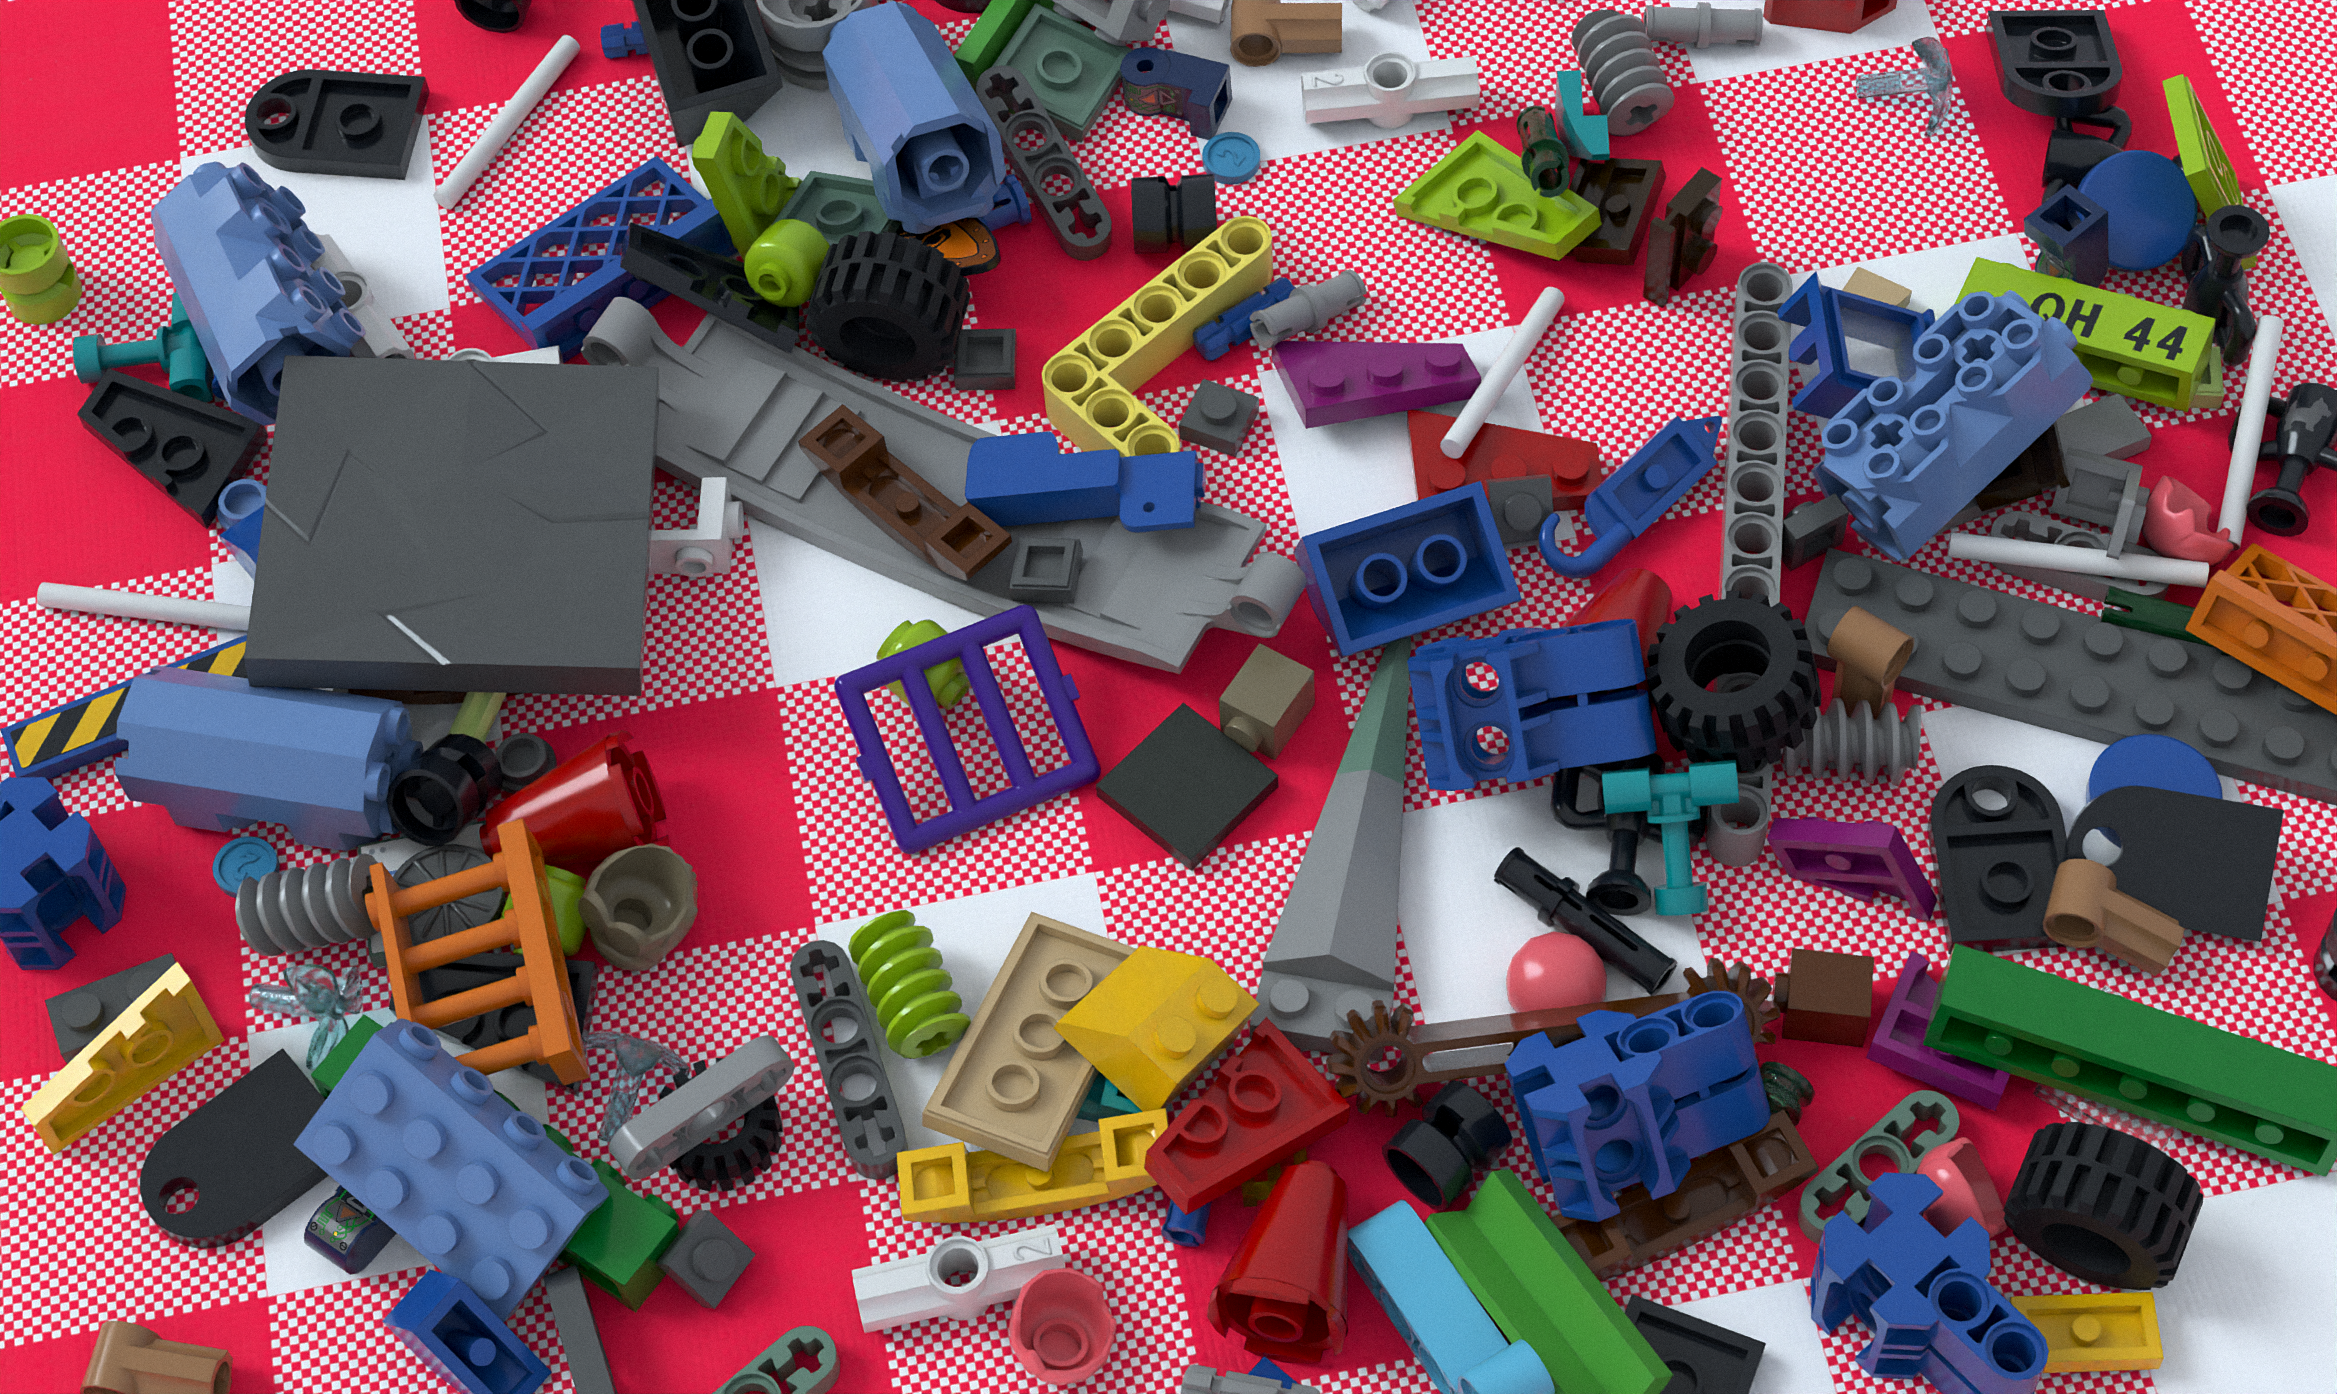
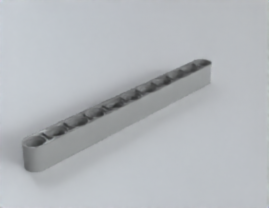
M1758 262L1747 266L1740 273L1737 283L1732 321L1718 600L1726 599V591H1741L1743 599H1750L1755 592L1768 596L1770 607L1780 601L1790 363L1789 347L1791 339V323L1779 320L1777 310L1792 296L1793 284L1791 276L1784 268L1769 262ZM1743 551H1752L1758 554H1748ZM1749 669L1726 672L1714 679L1713 692L1732 693L1743 690L1754 684L1764 673ZM1766 758L1755 761L1756 769L1751 772H1737L1739 803L1707 805V849L1714 859L1724 865L1732 867L1746 866L1756 861L1762 854L1771 812L1773 763L1769 764ZM1738 821L1750 828L1739 830L1731 828L1726 823Z

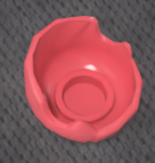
M2162 476L2150 493L2145 505L2147 509L2141 531L2146 542L2157 554L2166 558L2207 562L2209 567H2215L2225 561L2233 549V544L2228 541L2231 531L2228 528H2223L2217 533L2210 532L2207 525L2211 506L2176 479Z
M1554 931L1530 938L1512 957L1507 970L1506 989L1508 1001L1517 1013L1604 1002L1606 997L1607 974L1603 961L1590 944L1576 935Z
M1962 1137L1936 1146L1924 1156L1917 1169V1174H1926L1944 1192L1935 1203L1924 1211L1922 1217L1945 1238L1948 1237L1970 1216L1989 1233V1239L2008 1228L2004 1220L2005 1213L1994 1184L1972 1141L1967 1137Z
M1068 1267L1043 1270L1023 1285L1011 1311L1009 1334L1012 1348L1027 1372L1031 1375H1036L1043 1382L1059 1386L1086 1381L1106 1364L1115 1338L1113 1334L1116 1331L1117 1322L1112 1317L1104 1300L1103 1286L1095 1278Z

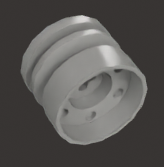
M755 0L779 72L790 82L810 89H829L822 52L830 42L829 33L833 26L845 19L851 12L879 5L878 0Z

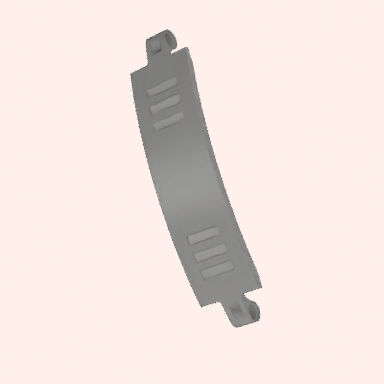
M615 297L583 340V347L580 351L590 365L659 367L660 400L656 467L701 490L702 478L727 477L732 501H741L744 513L854 564L979 614L992 617L1020 605H1030L1037 611L1045 633L1049 638L1122 660L1180 674L1203 635L1210 628H1222L1262 638L1276 636L1306 587L1307 579L1304 572L1298 565L1280 554L1262 552L1257 555L1251 566L1245 567L1267 531L1266 523L1231 509L1201 502V508L1195 509L1194 528L1134 533L1123 527L1120 516L1003 526L1001 528L1011 535L1012 543L968 581L956 578L918 558L872 523L815 467L800 449L798 440L843 404L884 436L888 452L961 508L967 503L965 487L967 462L971 447L979 438L995 437L997 435L900 396L821 359L794 345L790 354L709 312L687 343L680 347L663 332L653 315L646 308L629 298ZM1019 537L1080 539L1083 556L1074 603L1012 600L1009 585Z

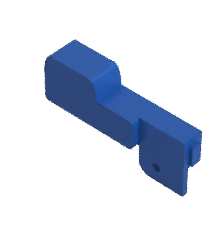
M1050 431L985 437L977 439L969 452L965 497L967 502L971 503L1000 527L1120 516L1123 527L1134 533L1194 528L1195 509L1201 508V497H1205L1206 471L1204 464L1199 463L1196 450L1120 457L1119 451L1116 449L1061 454L1057 439Z

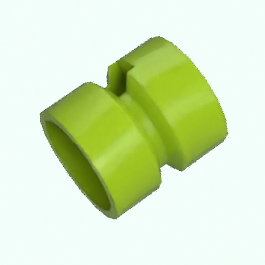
M33 214L16 215L0 222V292L12 315L23 323L42 325L60 320L77 306L82 296V282L72 261L68 257V252L57 229L51 221Z

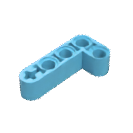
M1405 1200L1397 1201L1348 1230V1257L1441 1394H1555L1552 1379L1538 1354L1523 1339H1519L1511 1345L1507 1343L1420 1217Z

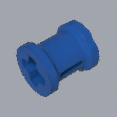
M1014 174L1006 175L1002 180L1001 188L993 196L994 208L1000 205L1003 206L990 211L985 216L978 217L991 232L1015 222L1024 226L1032 221L1030 206L1020 182Z

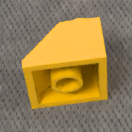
M1141 945L1065 1014L1053 1029L1142 1112L1166 1108L1236 1040L1260 1004L1211 958Z

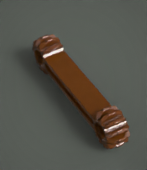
M1710 958L1707 965V977L1701 978L1692 967L1685 968L1683 976L1690 985L1686 992L1411 1026L1414 1013L1410 1005L1402 1003L1396 1008L1391 1018H1388L1384 1002L1382 1000H1375L1371 1006L1372 1019L1364 1021L1361 1014L1355 1009L1350 1010L1346 1014L1353 1033L1342 1030L1332 1031L1330 1035L1331 1044L1340 1052L1326 1059V1066L1330 1074L1341 1076L1335 1084V1089L1343 1098L1357 1095L1356 1106L1360 1113L1368 1114L1373 1110L1378 1100H1381L1386 1117L1394 1118L1398 1112V1099L1405 1097L1409 1105L1414 1108H1420L1423 1104V1100L1416 1088L1418 1084L1507 1073L1505 1062L1524 1038L1544 1031L1555 1049L1584 1038L1585 1036L1578 1027L1576 1018L1596 1010L1634 1014L1636 1019H1639L1703 993L1727 991L1735 993L1742 999L1753 1045L1756 1042L1764 1045L1776 1044V1035L1764 1024L1772 1022L1781 1016L1780 1008L1776 1003L1766 1000L1772 987L1764 977L1751 979V969L1742 961L1735 963L1726 972L1724 964L1719 958ZM1509 1042H1512L1511 1044H1503V1045H1495V1046H1487V1047H1479V1048H1471V1049H1463V1050H1455V1051H1447V1052H1439V1053H1431V1054H1428V1053H1430V1052H1437V1051H1445V1050H1453V1049H1461V1048H1469V1047H1477V1046H1485V1045H1493V1044H1501V1043H1509ZM1393 1046L1402 1051L1399 1062L1390 1070L1375 1071L1367 1066L1370 1055L1380 1047ZM1756 1053V1057H1755V1058L1757 1059V1062H1759V1057H1758V1054Z

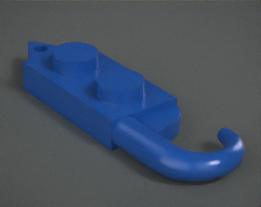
M1679 416L1673 418L1587 496L1584 505L1586 520L1597 540L1579 556H1567L1558 549L1554 533L1560 522V516L1557 513L1550 514L1542 524L1538 537L1540 553L1546 564L1557 574L1570 579L1587 578L1599 572L1718 463L1713 454L1722 423V416L1682 421ZM1705 426L1708 427L1709 433L1705 430Z

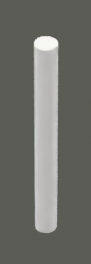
M562 35L435 191L433 197L440 206L449 210L455 206L578 54L581 48L574 38Z
M1546 287L1441 441L1440 448L1445 455L1455 459L1463 455L1565 302L1564 294L1559 289Z
M2263 315L2258 319L2217 532L2223 528H2228L2231 531L2228 541L2233 544L2232 550H2238L2241 546L2247 515L2246 509L2250 499L2284 321L2273 315Z
M1957 532L1950 533L1947 557L2202 588L2206 587L2209 574V563L2124 552H2121L2119 560L2106 557L2107 550Z
M42 582L37 592V602L41 607L248 631L251 606Z

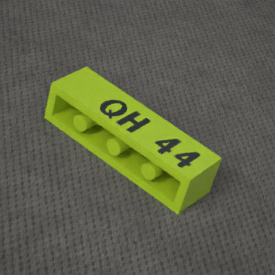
M1976 257L1955 304H1959L1970 293L1986 291L1995 298L2001 297L2008 290H2012L2020 295L2028 303L2032 311L2045 321L2050 317H2055L2071 330L2078 342L2072 351L2093 378L2091 387L2188 412L2211 358L2216 319L2196 314L2190 310L2176 309L2141 300L2129 294H2118L2080 284L2071 279L2057 278L2022 269L2010 263H1999Z

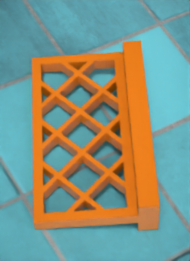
M2252 543L2226 572L2220 569L2211 578L2185 630L2337 715V634L2335 633L2337 632V588L2261 546ZM2258 572H2260V573L2266 575L2267 577H2269V578H2271V579H2273V580H2270V579H2262V577L2260 576V574H2259ZM2277 600L2289 601L2293 607H2287ZM2316 605H2320L2329 611H2321Z

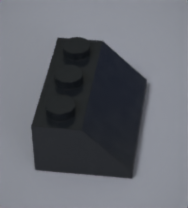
M631 0L678 148L694 144L696 138L701 136L711 111L733 112L744 123L783 87L755 0Z

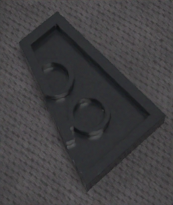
M630 222L622 242L621 268L629 271L638 280L656 285L791 354L799 335V306L795 308L789 306L781 308L766 302L764 297L756 293L748 283L744 271L745 263Z
M109 368L77 413L83 427L206 529L209 528L217 516L218 500L223 489L230 483L241 479L268 438L265 427L246 416Z
M480 953L420 972L418 975L423 1002L426 1004L516 976V968L525 966L524 956ZM565 959L586 1055L600 970L595 962ZM391 994L389 1010L397 1017L393 994ZM525 1001L431 1031L438 1036L475 1051L528 1034V1027L537 1024L534 1005L528 1007ZM537 1060L513 1067L518 1071L579 1097L581 1080L563 1085L549 1064L540 1066Z

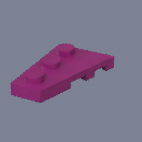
M1281 341L1272 347V362L1306 429L1471 399L1481 384V376L1462 343Z

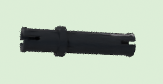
M1520 847L1512 849L1498 866L1494 874V882L1504 886L1537 910V919L1547 927H1552L1556 924L1568 934L1579 936L1595 949L1601 959H1604L1643 987L1649 995L1655 996L1673 975L1678 963L1674 958H1669L1629 929L1624 923L1615 919L1579 893L1580 885L1570 877H1565L1561 880L1525 854L1524 850Z

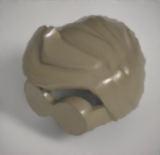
M653 843L620 850L607 857L591 874L586 889L578 903L580 916L583 922L590 928L591 940L597 952L612 965L630 971L649 970L660 963L685 938L697 916L698 881H696L695 872H692V865L685 863L683 857L674 853L670 847L658 846Z

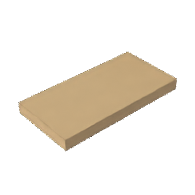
M1031 911L923 1110L922 1126L1048 1172L1099 1073L1086 1058L1053 1028L1065 1014L1137 948Z

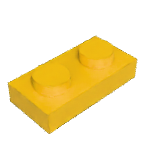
M2153 1292L2010 1297L2009 1302L2037 1327L2046 1339L2049 1352L2043 1373L2159 1369L2163 1362L2164 1356Z

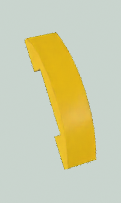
M1166 1108L1098 1119L1099 1131L1066 1136L1048 1172L989 1150L968 1153L964 1142L898 1152L897 1165L902 1217L904 1221L930 1223L1000 1221L1083 1208L1118 1199L1155 1186L1158 1183L1144 1169L1146 1151L1169 1126Z

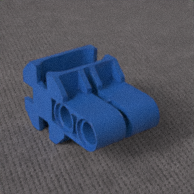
M1635 619L1608 620L1547 630L1546 628L1522 627L1502 630L1496 637L1470 640L1469 635L1448 638L1418 647L1415 650L1416 656L1410 657L1407 661L1429 789L1446 791L1475 788L1478 781L1506 777L1507 783L1528 781L1558 772L1564 768L1634 759L1652 754L1658 750L1647 690L1631 689L1593 695V692L1627 687L1646 680ZM1475 662H1484L1490 665L1496 671L1499 678L1498 687L1489 691L1475 688L1469 682L1466 675L1467 666ZM1575 694H1577V697H1573V698H1566V699H1559V700H1558V698H1554V697H1561V696H1568V695H1575ZM1486 726L1501 729L1507 735L1510 742L1509 750L1500 754L1486 751L1479 744L1477 731Z
M8 777L0 783V940L6 947L9 957L21 970H59L76 956L74 950L59 934L83 915L102 934L106 933L122 919L127 890L91 825L78 811L69 817L59 799V792L45 777Z
M1727 991L1703 993L1639 1019H1636L1634 1014L1596 1010L1576 1018L1577 1025L1585 1036L1584 1038L1555 1049L1545 1032L1542 1031L1522 1039L1505 1062V1068L1536 1172L1543 1184L1551 1181L1553 1199L1563 1217L1599 1222L1620 1213V1209L1611 1193L1640 1181L1652 1200L1673 1193L1691 1167L1690 1159L1753 1135L1764 1128L1771 1116L1759 1065L1755 1058L1756 1053L1742 999L1735 993Z
M1884 1172L1867 1187L1866 1192L1872 1199L1862 1228L1843 1210L1824 1226L1810 1280L1811 1319L1828 1336L1852 1314L1875 1334V1337L1868 1346L1855 1356L1854 1361L1872 1378L1913 1380L1921 1373L1942 1394H2034L2047 1363L2049 1350L2046 1339L2037 1327L1985 1280L1991 1272L1989 1233L1970 1216L1945 1238L1922 1217L1924 1211L1935 1203L1944 1192L1926 1174Z

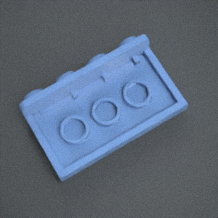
M402 1018L373 1034L293 1144L444 1274L460 1278L502 1322H505L514 1315L589 1215L601 1207L609 1196L608 1189L599 1181V1176L591 1165L578 1157L569 1156L546 1136V1131L538 1120L525 1112L516 1111L494 1092L492 1083L485 1075L476 1069L463 1066L441 1047L439 1038L433 1031L422 1024Z

